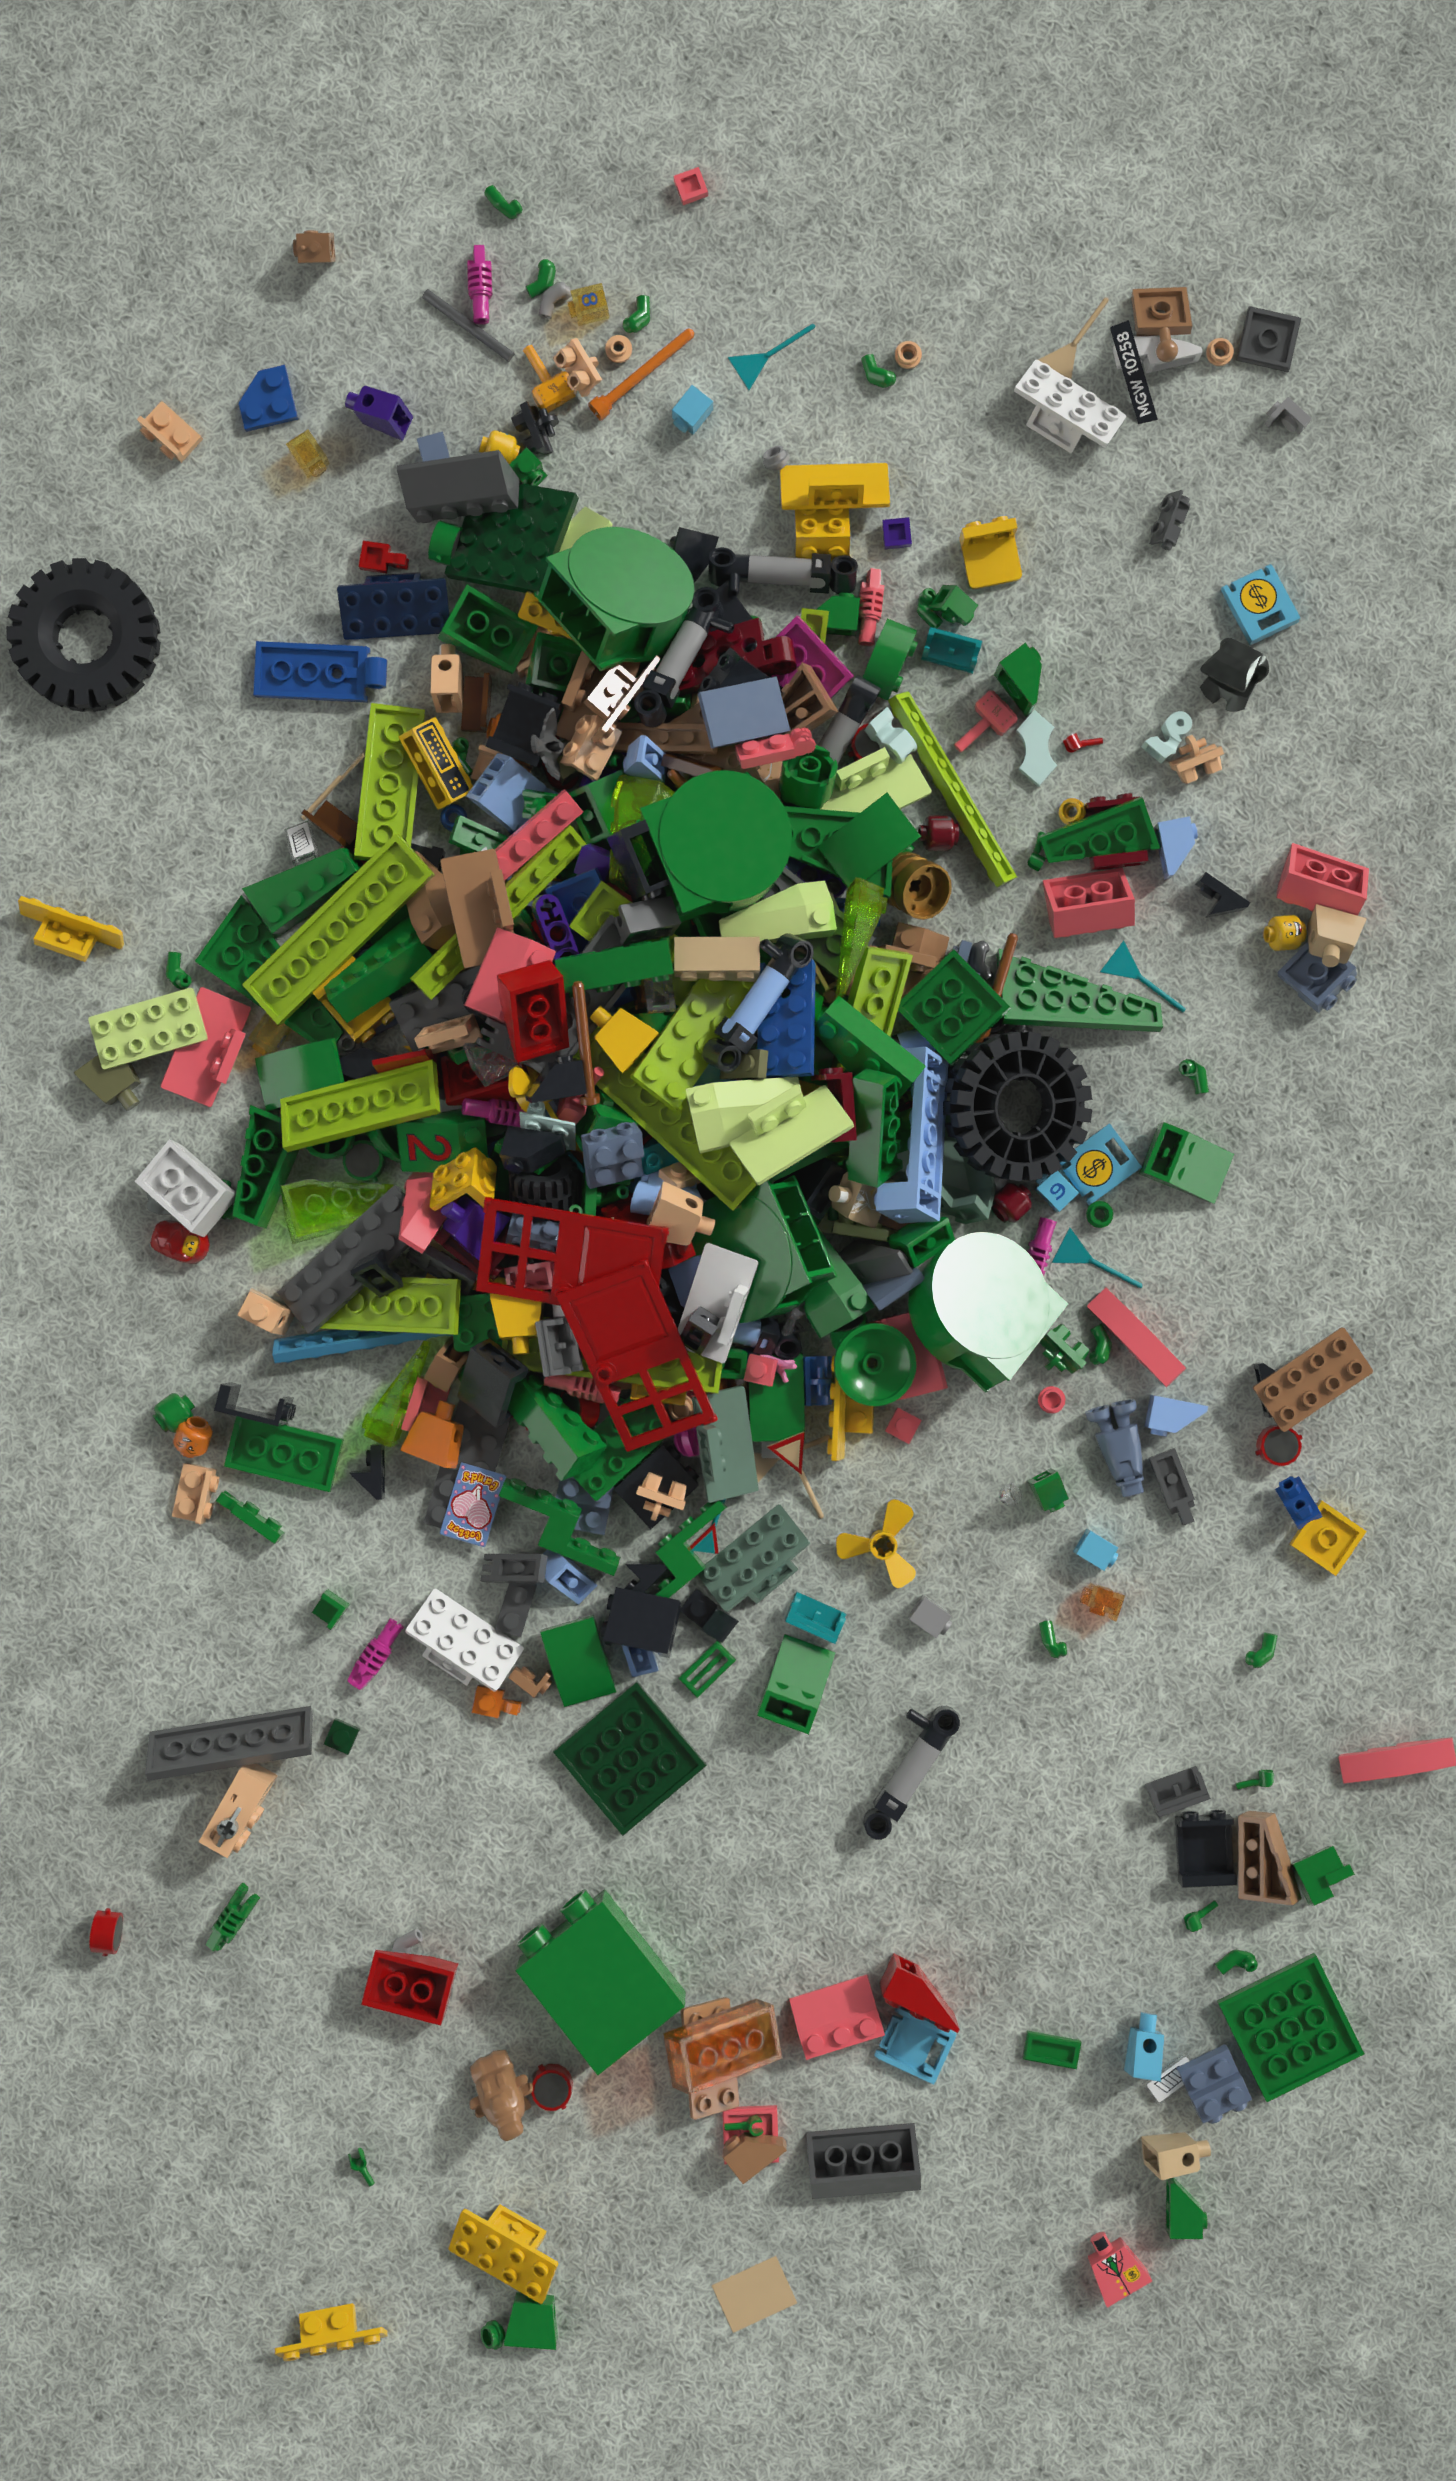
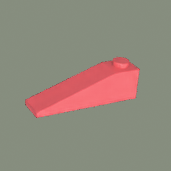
M412 1172L404 1185L406 1192L402 1202L404 1209L400 1220L398 1239L423 1254L447 1217L441 1213V1208L436 1211L430 1208L433 1173ZM462 1196L455 1199L453 1202L457 1204Z

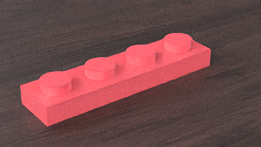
M562 790L495 849L504 881L583 813L582 809L566 790Z

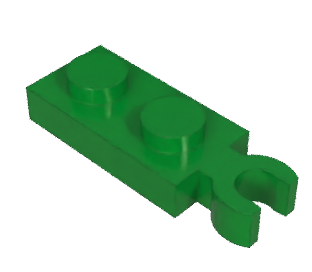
M226 1490L221 1492L216 1499L220 1505L229 1509L233 1515L272 1543L276 1544L285 1534L281 1530L282 1525L272 1517L265 1519L258 1514L260 1509L253 1503L246 1501L244 1504Z

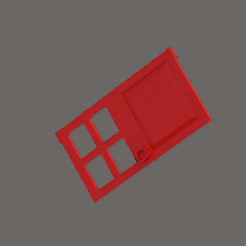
M485 1197L483 1209L485 1215L476 1291L560 1306L556 1297L557 1293L632 1266L633 1263L646 1258L649 1261V1266L658 1286L660 1285L664 1249L669 1235L668 1227L651 1226ZM497 1210L524 1215L520 1246L494 1242ZM533 1217L560 1221L556 1252L529 1248ZM492 1251L519 1256L515 1286L489 1282ZM528 1257L555 1262L551 1292L524 1288Z
M647 1258L633 1263L632 1266L556 1294L627 1452L702 1424L705 1426L718 1420ZM679 1358L688 1381L657 1392L648 1369ZM639 1373L649 1395L618 1406L608 1384ZM693 1389L702 1412L671 1423L662 1400ZM653 1404L662 1426L632 1437L622 1415Z

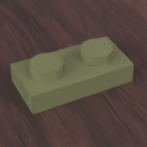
M753 1049L749 1050L747 1054L741 1052L739 1066L729 1073L720 1070V1079H766L768 1051Z

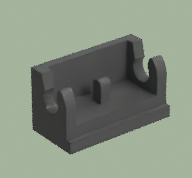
M671 896L620 905L618 908L620 916L615 917L622 945L672 936L681 924Z
M550 1317L536 1321L543 1376L565 1375L584 1370L581 1350L566 1317Z
M1197 1766L1145 1784L1152 1806L1158 1817L1211 1799Z

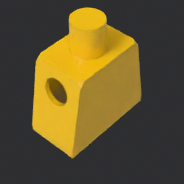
M599 1006L590 1016V1019L601 1028L594 1036L595 1040L622 1074L629 1069L659 1036L655 1029L622 1008L612 1016L602 1006Z
M490 1294L499 1338L502 1340H512L513 1355L529 1354V1338H537L535 1322L543 1320L545 1303Z

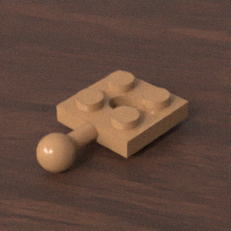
M1187 287L1133 289L1131 299L1136 336H1159L1160 343L1156 348L1158 359L1162 362L1173 361L1178 354V346L1171 340V335L1191 334L1192 330ZM1157 310H1164L1165 313H1159Z

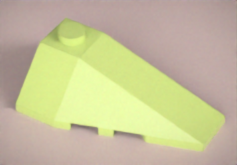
M825 881L796 884L718 921L721 937H760V943L764 939L776 943L777 939L786 933L793 934L801 939L830 937L837 930L833 901Z
M798 1077L715 1082L687 1088L686 1094L699 1152L704 1153L729 1147L731 1141L753 1128L748 1116L750 1112L794 1085H797L801 1090Z

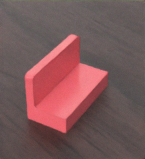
M417 1377L401 1429L410 1432L421 1411L435 1414L439 1401H447L450 1389L448 1392H445L433 1386L424 1377Z

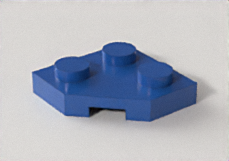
M285 365L258 371L239 401V408L246 432L298 420Z

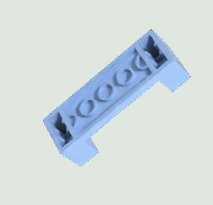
M926 1046L904 1048L926 1066L907 1089V1092L911 1091L913 1098L912 1110L909 1114L911 1137L908 1139L910 1154L909 1164L906 1167L908 1182L883 1183L877 1188L874 1204L876 1211L898 1223L940 1221L946 1115H943V1101H947V1092H944L948 1080L949 1063Z

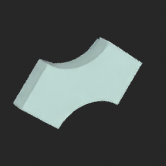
M1034 710L1016 730L1025 747L1024 761L1018 770L1039 787L1057 767L1048 749L1049 737L1055 727Z

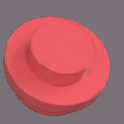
M1048 1386L1039 1393L1038 1404L1047 1413H1057L1065 1405V1395L1057 1387Z

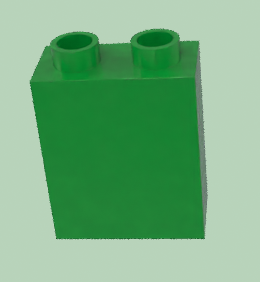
M584 1889L573 1896L560 1909V1912L566 1918L563 1923L551 1932L541 1923L529 1931L517 1943L523 1954L519 1957L515 1971L594 2072L600 2075L684 2008L686 1991L609 1893L604 1889L592 1898L587 1890Z

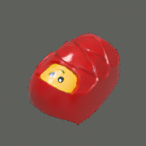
M171 1220L160 1221L156 1224L150 1242L151 1247L158 1253L187 1264L201 1262L207 1256L210 1247L208 1235L202 1237L194 1234L180 1222Z

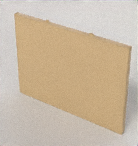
M776 2256L712 2285L733 2333L797 2304Z

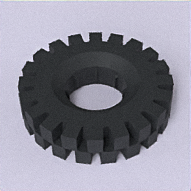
M72 558V564L70 565L61 560L50 564L52 571L47 574L42 569L31 576L34 584L30 588L23 584L16 596L21 601L18 606L11 604L8 618L13 621L12 626H6L7 641L12 644V648L8 650L12 662L19 668L17 671L41 696H44L50 702L60 707L66 706L73 711L85 712V708H90L96 712L107 710V705L111 703L115 706L128 700L127 694L131 691L136 694L145 685L142 682L145 675L151 677L156 666L153 662L154 656H159L161 642L157 639V634L161 633L158 619L154 615L155 610L150 600L127 574L118 568L113 569L106 562L96 559L94 564H92L86 558ZM93 610L98 616L104 614L110 621L108 628L112 631L111 644L107 646L108 650L97 660H91L90 663H77L73 658L70 661L67 660L61 653L63 646L58 642L60 629L65 627L63 623L74 613L79 615V611Z
M1004 1032V1034H993L983 1038V1043H975L965 1051L968 1057L959 1058L952 1068L957 1073L955 1079L948 1078L944 1092L950 1093L951 1097L950 1101H943V1115H950L951 1122L945 1124L948 1137L956 1138L957 1142L953 1147L961 1157L969 1158L967 1164L977 1171H984L985 1175L1016 1181H1032L1043 1178L1042 1174L1052 1175L1062 1169L1061 1161H1071L1077 1154V1151L1073 1148L1074 1144H1083L1088 1132L1081 1127L1083 1122L1091 1123L1093 1109L1085 1108V1101L1093 1099L1091 1086H1082L1081 1081L1088 1076L1082 1065L1073 1064L1077 1057L1069 1048H1060L1061 1042L1050 1036H1041V1033ZM1018 1077L1019 1080H1030L1037 1087L1036 1091H1039L1042 1100L1041 1115L1035 1126L1030 1127V1131L1022 1135L1020 1132L1010 1133L1003 1126L1004 1123L1000 1121L998 1115V1100L1003 1088L1009 1086V1082Z

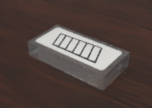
M309 820L284 829L291 860L295 867L320 857L314 830Z
M1186 2050L1162 2066L1161 2082L1147 2079L1141 2081L1158 2107L1185 2088L1177 2067L1192 2060Z

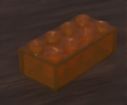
M759 1999L750 2000L663 2033L672 2087L688 2095L782 2059L774 2006Z

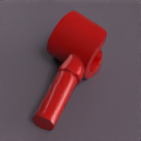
M1077 733L1066 737L1063 743L1066 750L1072 753L1086 746L1103 744V739L1095 738L1080 741Z

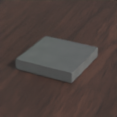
M1249 306L1236 361L1289 372L1301 318Z

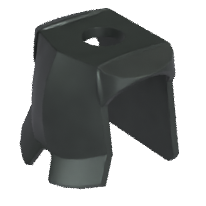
M1225 638L1220 642V649L1200 668V671L1208 676L1200 686V689L1212 704L1216 703L1220 698H1224L1227 701L1226 711L1238 712L1245 710L1255 685L1265 679L1269 673L1268 660L1263 653L1233 638Z

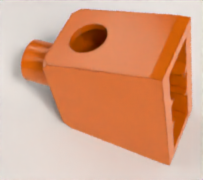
M440 1400L435 1414L421 1411L400 1451L444 1468H456L464 1426L451 1420L455 1405Z

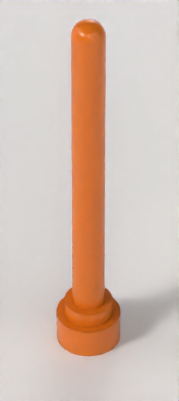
M690 328L684 330L606 396H596L588 403L590 410L600 421L610 414L612 405L689 342L694 337V331Z

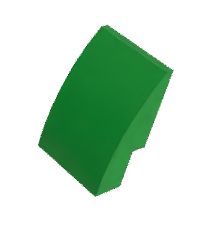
M538 632L525 684L532 686V693L542 696L544 691L559 697L557 703L562 704V699L582 649L573 640Z
M886 792L819 845L817 849L851 892L916 842L921 836L888 792Z
M335 1038L304 1044L255 1058L266 1111L281 1110L280 1099L344 1082Z
M772 1353L771 1356L781 1359L775 1353ZM803 1353L791 1359L795 1361L796 1369H785L789 1380L787 1383L783 1382L777 1371L775 1372L772 1387L749 1382L752 1442L781 1441L803 1431L805 1441Z
M594 1615L548 1627L540 1631L552 1674L564 1707L617 1692Z

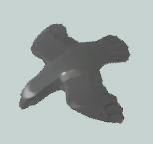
M552 708L543 721L544 725L540 737L532 735L531 747L534 754L537 753L541 757L547 772L559 780L560 766L557 759L563 755V749L568 742H561L555 737L557 733V719L555 709Z

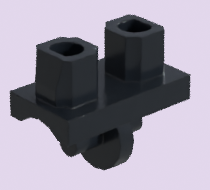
M527 401L520 404L521 411L512 416L511 419L518 432L521 433L529 429L531 436L521 440L522 449L524 450L527 447L534 455L540 452L545 455L554 452L548 437L555 436L553 427L559 423L558 417L556 415H548L546 409L538 411L536 406H530Z

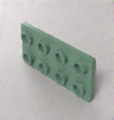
M736 1386L719 1390V1394L706 1393L713 1411L718 1417L716 1422L696 1427L706 1500L711 1503L758 1491V1479L745 1388L743 1386ZM693 1396L694 1414L702 1412L696 1396Z
M778 1504L706 1563V1568L698 1576L725 1612H729L747 1596L758 1604L799 1570L791 1560L809 1546L810 1541L784 1508Z

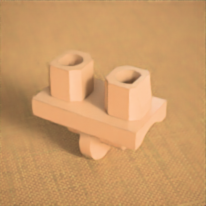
M577 338L571 339L553 357L557 367L565 368L569 374L567 383L571 390H578L582 397L588 396L591 389L602 380L595 369L599 365L597 358H589Z
M1193 735L1185 737L1186 745L1179 748L1182 757L1169 762L1171 769L1177 772L1182 783L1188 784L1198 779L1195 766L1203 764L1206 774L1222 770L1220 756L1224 755L1222 746L1217 747L1215 744L1206 746L1205 738L1196 741Z
M649 1472L643 1484L639 1485L636 1494L657 1501L656 1504L645 1501L643 1509L653 1512L651 1520L656 1521L658 1514L669 1517L671 1509L661 1506L662 1503L683 1510L686 1500H684L686 1485L672 1481L669 1493H663L658 1491L662 1477Z

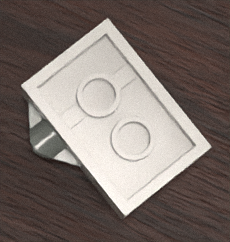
M170 1139L135 1180L147 1193V1209L158 1215H172L190 1232L205 1237L235 1201L236 1196L234 1190L183 1145Z

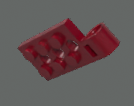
M759 617L735 624L734 631L731 634L720 630L709 632L678 687L680 690L679 697L697 692L703 679L717 665L721 653L727 651L730 647L768 676L789 674L797 667L793 640L786 636L764 640L762 622ZM757 643L755 650L745 652L749 644ZM705 658V662L701 667H693L698 659Z

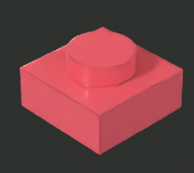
M699 167L673 176L683 205L708 197V190Z
M749 1354L744 1381L772 1387L778 1360Z
M897 1407L885 1432L909 1444L922 1420Z

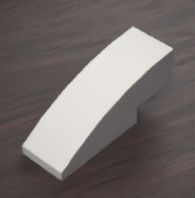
M1134 336L1140 360L1144 364L1146 373L1198 362L1203 353L1202 348L1197 345L1171 338L1178 346V354L1173 361L1162 362L1156 355V348L1160 343V337ZM1114 344L1112 348L1117 369H1120L1121 365Z

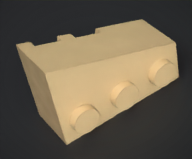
M674 937L675 977H680L682 981H695L699 978L711 981L756 982L760 976V937Z

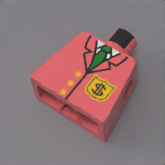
M1103 2231L1092 2236L1090 2241L1096 2252L1089 2255L1088 2259L1107 2308L1152 2282L1147 2268L1121 2237L1110 2243Z

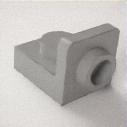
M1287 397L1282 403L1277 401L1266 413L1269 418L1265 425L1269 428L1280 416L1283 419V425L1289 431H1296L1300 434L1312 418Z

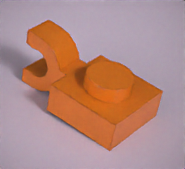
M477 1685L472 1713L499 1718L500 1712L503 1711L517 1716L520 1713L522 1702L505 1699V1690L498 1689L494 1692L486 1686Z

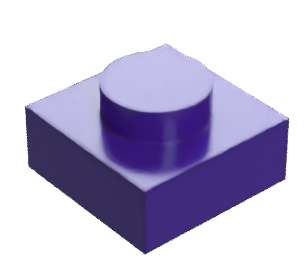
M909 517L882 520L884 550L912 546Z

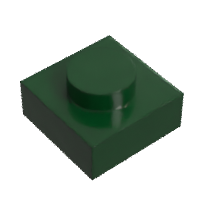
M335 1718L324 1745L349 1755L360 1728Z

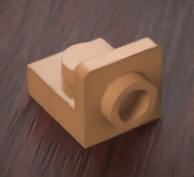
M516 1666L508 1677L533 1698L538 1692L543 1695L552 1684V1681L549 1680L552 1672L547 1670L539 1682L534 1680L536 1675L525 1666L522 1669Z

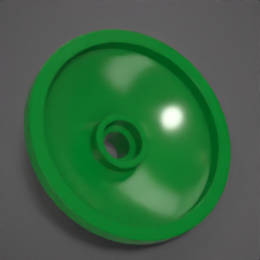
M882 1323L864 1324L850 1331L840 1342L834 1357L835 1377L841 1389L854 1401L867 1406L887 1405L899 1399L911 1386L916 1373V1355L910 1341L896 1328ZM875 1358V1366L869 1368L867 1365L868 1360Z

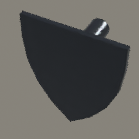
M679 527L677 535L671 537L669 543L689 568L695 583L708 566L709 554L716 548L719 537Z

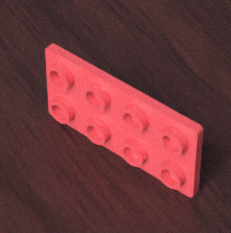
M200 987L196 998L208 1039L175 1049L160 1087L211 1107L221 1083L226 1084L246 1035L242 1031L251 1007Z

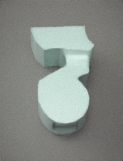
M886 707L868 724L864 731L872 741L879 744L881 749L885 747L889 756L895 762L901 764L911 752L913 753L917 750V744L906 729L894 728L891 725L894 717L889 708Z
M1183 711L1171 714L1161 727L1166 742L1161 741L1158 736L1150 737L1142 744L1141 748L1161 764L1165 760L1171 759L1182 741L1181 738L1192 727L1191 717Z

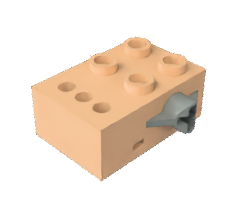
M259 1764L242 1766L205 1829L199 1843L226 1858L233 1851L238 1853L251 1834L247 1829H252L264 1811L261 1804L278 1775Z

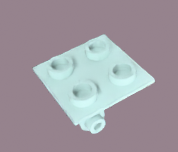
M543 1102L529 1103L527 1112L519 1113L520 1128L562 1133L566 1150H576L575 1123L546 1117L545 1104Z

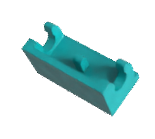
M930 627L921 660L973 674L982 641Z
M796 1592L785 1617V1622L836 1644L846 1620V1613Z

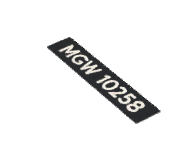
M1127 320L1110 327V331L1137 422L1142 424L1158 420L1130 322Z

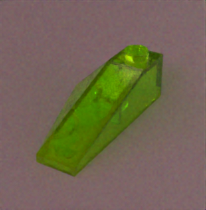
M620 775L611 798V807L614 808V822L611 823L610 832L616 833L623 828L635 824L636 820L641 818V807L671 797L675 792L660 781ZM642 836L631 840L641 868L645 873L651 858ZM610 849L609 881L630 895L613 852Z
M855 877L846 891L835 999L838 996L842 998L845 995L881 914H885L887 908V897H883L884 888L862 878Z
M305 1179L282 1185L280 1188L284 1217L292 1244L348 1228L394 1185L363 1182L360 1184L343 1183L342 1181L327 1182L317 1181L316 1179Z
M424 1340L374 1406L371 1414L366 1413L362 1423V1428L365 1429L363 1436L390 1448L398 1444L402 1433L401 1427L417 1377L421 1376L432 1341Z

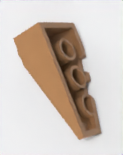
M415 851L435 876L406 905L411 923L421 943L439 950L456 933L444 876L421 853Z

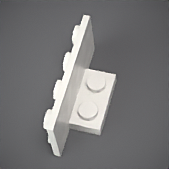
M1039 360L1033 362L1014 389V392L1036 405L1026 426L1071 454L1082 435H1085L1102 447H1106L1126 418V415L1119 411L1118 408L1109 405L1094 393L1085 390L1070 378L1064 377Z
M707 1243L704 1247L678 1331L681 1335L688 1320L698 1307H703L720 1318L716 1333L701 1355L725 1363L758 1266V1261Z
M433 1589L405 1630L408 1635L427 1647L422 1655L424 1658L466 1686L474 1678L494 1692L498 1690L524 1650L523 1646L499 1630H495L493 1626L437 1589Z

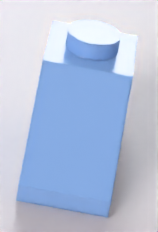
M641 735L628 746L627 755L623 761L624 773L635 782H665L667 767L661 766L663 755L666 753L646 735Z
M1190 816L1158 822L1154 826L1160 846L1158 851L1164 880L1170 879L1176 873L1194 846L1195 839L1198 838L1196 825L1191 823Z
M1150 1395L1144 1427L1151 1428L1150 1434L1167 1437V1432L1176 1433L1206 1413L1208 1406Z
M548 1549L543 1553V1555L548 1556L545 1579L578 1605L596 1588L597 1584L570 1558Z

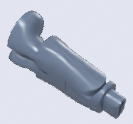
M1135 1399L1117 1401L1111 1404L1118 1425L1116 1430L1112 1426L1108 1405L1086 1411L1087 1420L1097 1423L1100 1427L1101 1432L1096 1433L1095 1436L1105 1462L1116 1481V1486L1121 1488L1123 1497L1143 1493L1144 1489L1141 1481L1144 1480V1477L1142 1475L1143 1465L1140 1436L1137 1423L1130 1424L1129 1419L1130 1414L1137 1407Z

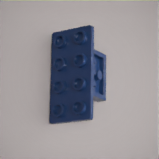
M420 572L366 576L363 584L338 585L337 587L343 638L345 640L440 634L450 616L447 586L444 578L421 580Z

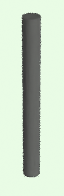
M429 289L424 292L422 298L506 361L510 362L515 355L513 351Z

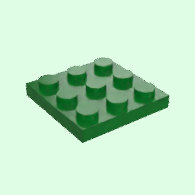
M953 949L901 999L898 1011L952 1066L1011 1007Z

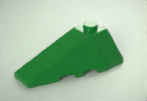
M818 1229L837 1274L836 1278L812 1289L809 1296L805 1299L804 1309L806 1316L819 1338H822L875 1306L860 1281Z

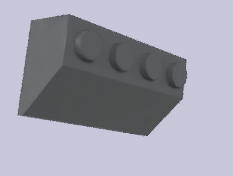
M499 450L397 465V473L406 509L417 523H430L431 521L441 519L453 520L457 517L468 515L480 516L482 513L506 512L507 510L518 508L519 478Z
M915 2123L806 2132L812 2199L921 2190V2172Z

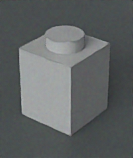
M925 1595L921 1596L908 1615L910 1621L935 1638L939 1634L944 1635L952 1624L949 1620L952 1615Z

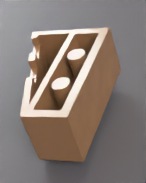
M803 662L790 682L781 690L790 731L779 735L790 734L796 728H808L811 732L839 713L813 668ZM772 736L765 737V738H760V739H755L754 741H756V740H761V739H766V738H770V737H772Z
M1247 1811L1239 1815L1238 1899L1294 1905L1302 1897L1276 1814Z

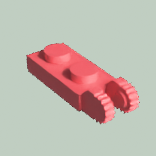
M796 728L790 734L774 735L766 739L749 740L742 744L735 745V751L741 768L747 769L812 753L816 748V744L808 728Z

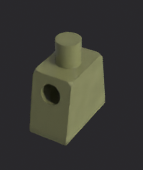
M97 1055L74 1072L105 1104L112 1105L119 1100L124 1109L129 1111L140 1103L132 1092V1089L141 1084L132 1063L105 1070L102 1069L99 1056Z

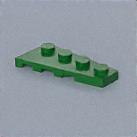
M1142 796L1039 836L1048 863L1123 852L1160 849Z

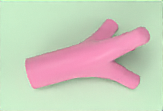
M760 1354V1356L778 1360L776 1371L781 1376L783 1382L787 1383L789 1380L785 1369H796L795 1361L781 1360L770 1355Z

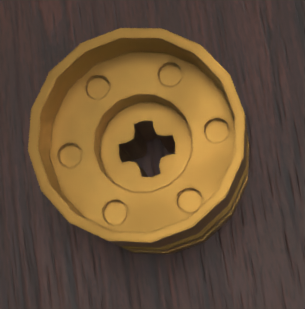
M903 852L897 855L892 862L891 897L889 899L882 898L889 905L913 918L921 920L933 918L944 909L949 901L951 879L948 872L940 865L928 861L918 854Z

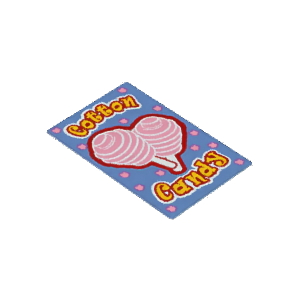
M461 1462L440 1534L485 1547L500 1500L499 1493L506 1475Z

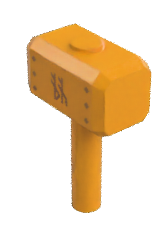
M528 345L523 349L542 382L532 390L533 399L540 410L546 409L547 413L576 396L577 390H571L567 383V377L569 376L567 371H561L551 377L534 347Z

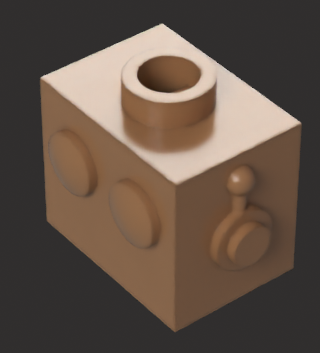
M306 230L303 233L296 234V239L293 240L294 256L298 257V263L335 262L334 233H318L316 230Z

